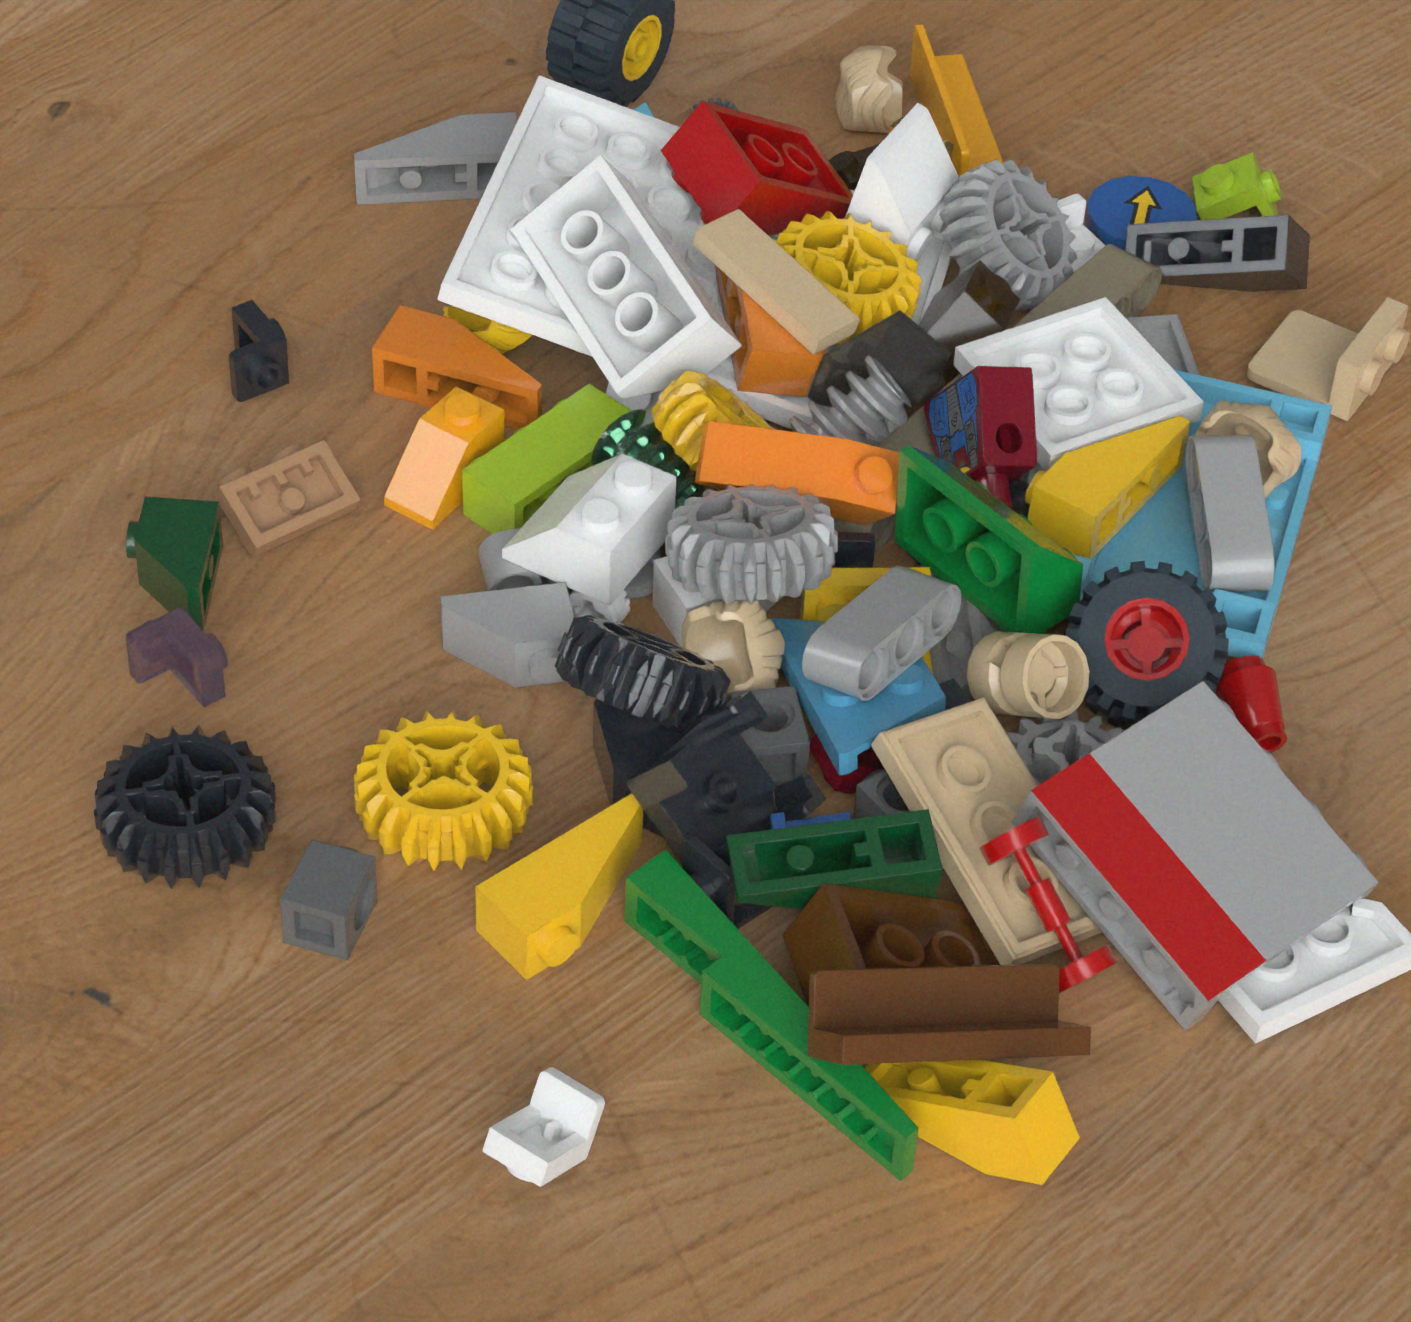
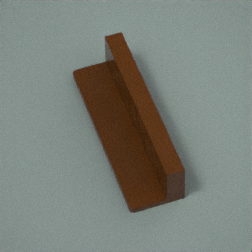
M1053 964L813 970L810 974L808 1056L841 1065L1090 1055L1091 1027L1058 1020L1059 968Z

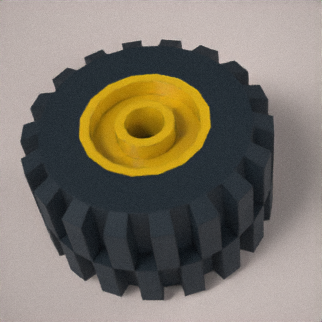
M561 0L553 16L547 38L546 60L548 61L547 70L549 76L553 77V81L627 107L631 101H636L644 90H647L664 62L674 30L675 1Z

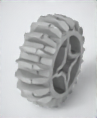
M997 159L990 163L985 162L962 174L959 180L952 184L950 192L943 196L946 208L939 215L948 227L941 236L951 245L952 250L947 257L956 259L960 267L958 276L981 260L994 274L1001 276L1009 284L1012 292L1020 298L1015 310L1020 312L1028 309L1033 310L1074 274L1071 264L1078 257L1076 252L1070 247L1071 242L1076 236L1067 229L1065 222L1069 215L1061 213L1057 205L1059 196L1051 197L1046 190L1045 179L1034 180L1029 166L1019 169L1013 160L1004 163L999 162Z
M729 484L726 490L714 491L708 489L703 492L702 497H690L685 500L684 506L674 509L672 519L668 521V534H665L666 555H668V564L672 569L673 579L683 583L684 590L690 592L700 591L702 598L705 599L721 597L727 604L735 600H745L751 605L757 600H769L776 603L779 597L790 596L796 598L801 596L802 589L813 590L818 588L821 580L831 576L832 566L835 564V552H838V532L834 530V518L831 517L830 507L819 503V499L811 494L799 495L797 488L777 489L774 484L768 487H756L754 484H750L748 487L738 488Z

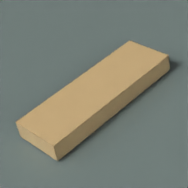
M735 210L697 228L692 244L813 355L855 334L860 318L741 210Z

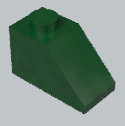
M145 496L139 521H130L126 536L127 557L135 558L137 561L139 585L191 633H203L223 549L220 504L218 501Z

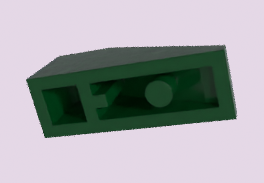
M929 809L726 835V846L737 903L803 909L823 883L928 898L937 897L943 869Z

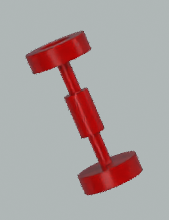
M1040 816L992 839L979 849L988 866L999 863L1013 855L1030 885L1025 890L1046 932L1049 933L1054 930L1071 964L1059 969V993L1118 962L1109 945L1084 957L1066 925V923L1071 921L1068 912L1050 879L1042 880L1026 848L1049 835Z

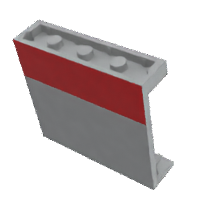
M1204 681L1032 789L1011 821L1012 825L1017 827L1040 816L1049 835L1031 846L1184 1030H1187L1203 1019L1223 993L1358 899H1366L1379 883L1367 869L1361 856L1343 842L1323 819L1319 808L1302 795L1281 771L1273 755L1261 748L1236 719L1230 706L1220 700Z

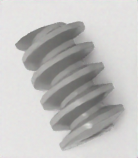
M868 355L864 359L870 375L866 380L850 370L845 374L851 390L850 393L846 395L831 385L826 389L832 404L830 409L827 410L816 402L811 401L808 407L814 422L808 425L796 416L790 418L789 421L793 432L844 438L869 444L866 434L881 442L889 436L885 419L897 426H903L908 421L903 403L910 407L912 405L904 391L876 359Z

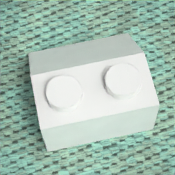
M917 103L868 156L846 216L850 213L854 221L862 224L872 220V228L880 233L892 231V242L907 245V257L913 258L916 261L921 258L933 236V230L942 233L947 227L939 215L946 208L943 196L950 192L952 184L959 180L956 169L928 108Z
M624 454L570 475L503 547L502 558L557 583L566 582L568 588L610 606L665 542V534H668V521L672 519V512L675 509L676 476Z

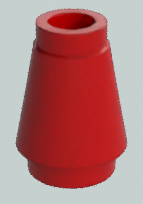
M1244 656L1225 664L1215 695L1230 706L1236 719L1261 748L1269 753L1280 749L1287 742V736L1284 730L1285 726L1275 670L1266 666L1264 660L1258 656Z

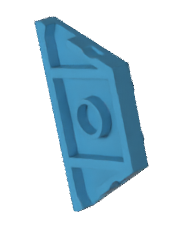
M771 618L776 629H779L785 640L784 655H781L782 663L780 668L789 685L795 686L798 701L839 776L849 774L858 769L857 755L872 747L871 744L879 733L946 711V696L922 657L868 701L854 698L807 680L802 670L803 654L812 634L825 622Z

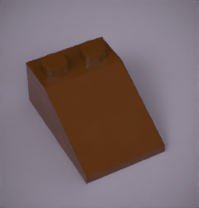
M823 883L782 935L808 1007L810 974L813 970L1000 965L964 902Z

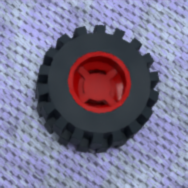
M1145 561L1131 562L1130 570L1119 572L1116 566L1104 572V580L1099 584L1092 581L1083 590V598L1080 603L1075 602L1070 612L1066 636L1079 644L1086 655L1090 671L1088 690L1084 697L1085 706L1094 714L1100 711L1106 715L1107 723L1116 727H1120L1121 723L1136 724L1202 681L1215 693L1219 680L1222 678L1229 645V638H1226L1225 632L1227 622L1224 612L1217 611L1215 607L1217 598L1209 588L1202 591L1196 586L1198 578L1188 571H1185L1183 576L1172 573V564L1159 562L1158 569L1145 568Z

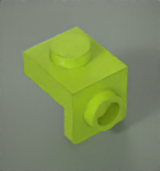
M1253 152L1225 164L1214 165L1205 172L1192 176L1196 211L1201 220L1224 219L1254 206H1257L1262 216L1278 215L1276 202L1283 199L1279 182L1272 169L1262 170Z

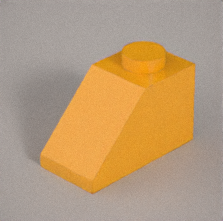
M457 386L454 387L419 419L385 493L384 506L434 530L463 503L462 469L467 467L475 458L485 455L505 441V410Z

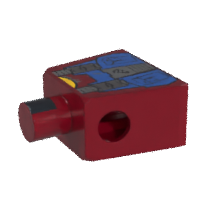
M977 366L923 403L934 456L953 464L974 481L982 483L992 495L1013 510L1009 484L1034 469L1037 462L1032 368Z

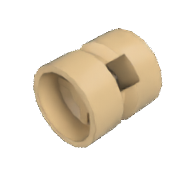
M996 631L984 636L974 647L968 661L967 682L972 697L975 700L985 698L994 714L1061 719L1072 714L1083 702L1088 690L1090 671L1086 655L1079 644L1067 636Z

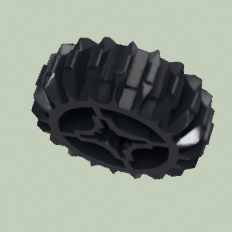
M592 615L573 618L569 631L564 632L557 650L559 651V656L555 664L556 671L562 680L569 682L571 687L582 690L585 695L594 697L606 705L623 710L626 714H633L648 722H656L667 728L674 727L685 731L704 713L726 703L728 698L725 695L731 681L724 670L714 665L713 661L699 656L698 653L689 651L679 646V644L667 641L658 635L627 626L619 621L614 622Z
M200 725L190 735H179L173 726L165 738L157 739L146 733L141 748L123 745L120 760L106 762L104 778L97 781V789L95 790L96 829L100 830L102 845L107 850L108 856L117 857V862L120 863L123 872L138 869L145 884L158 876H164L171 889L182 878H191L200 888L204 876L209 874H215L226 881L231 864L248 868L252 852L265 851L268 833L273 831V824L276 821L275 784L271 782V775L268 774V768L264 764L263 757L253 755L247 741L231 744V740H229L225 730L213 737H206ZM183 802L187 803L188 811L184 809Z

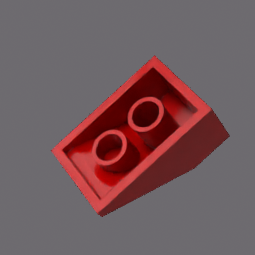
M704 101L699 104L660 150L673 168L671 175L674 181L684 191L691 194L700 207L699 215L705 225L739 209L769 236L782 233L787 229L790 221L801 222L806 214H811L821 219L825 212L829 211L837 219L845 218L853 197L852 192L806 129Z

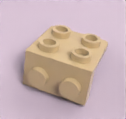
M1387 297L1359 333L1302 310L1292 311L1249 362L1247 377L1249 380L1274 392L1332 405L1331 415L1348 421L1368 395L1374 394L1383 375L1392 363L1396 364L1401 359L1410 337V332L1403 329L1409 305Z

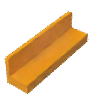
M923 24L914 25L909 75L919 103L928 108L958 176L960 177L962 174L985 162L990 163L997 159L1003 163L963 54L934 56Z

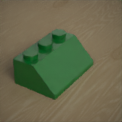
M910 445L899 450L895 543L922 565L930 567V571L941 580L957 585L961 591V596L1007 632L1041 634L1070 615L1075 602H1080L1083 564L1068 549L1057 545L1035 528L1025 516L1014 512L992 495L982 483L974 481L953 464Z

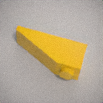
M1178 416L1065 453L1047 472L1041 470L1031 480L1025 495V502L1030 505L1028 520L1035 528L1060 547L1068 549L1074 555L1092 559L1182 467L1191 421Z
M631 793L475 886L476 931L526 981L549 966L555 967L564 963L575 950L581 947L642 844L643 808L635 796Z
M980 1059L868 1064L865 1067V1070L919 1128V1138L986 1175L1043 1185L1080 1139L1053 1071Z

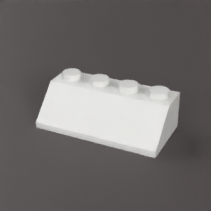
M602 155L598 156L510 229L607 380L622 399L664 390L673 379L677 380L686 370L706 375L742 346L634 185Z

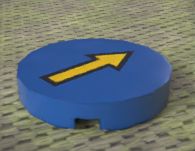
M1126 176L1111 179L1095 188L1088 199L1086 209V228L1100 237L1104 245L1113 244L1125 251L1127 224L1197 220L1196 206L1184 191L1171 183L1152 177Z

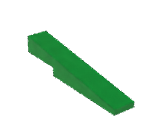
M666 849L627 876L624 922L701 984L700 1015L898 1180L901 1181L913 1171L919 1128L861 1064L841 1065L808 1056L809 1007Z

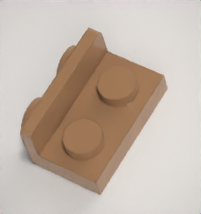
M325 440L306 448L301 443L291 445L277 453L271 459V464L253 472L250 467H243L231 472L219 482V488L213 500L219 502L221 518L227 516L251 558L355 511L361 501Z

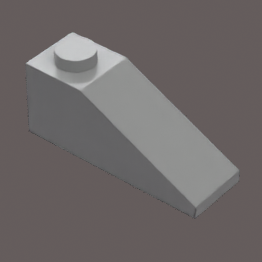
M516 112L458 115L354 153L356 205L481 199L516 126Z

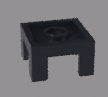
M751 690L704 713L625 781L627 787L682 864L684 840L692 835H695L730 867L726 835L770 830V814L784 812L785 821L801 820L810 815L827 799L813 778L806 773L776 786L740 735L741 732L767 719V713Z

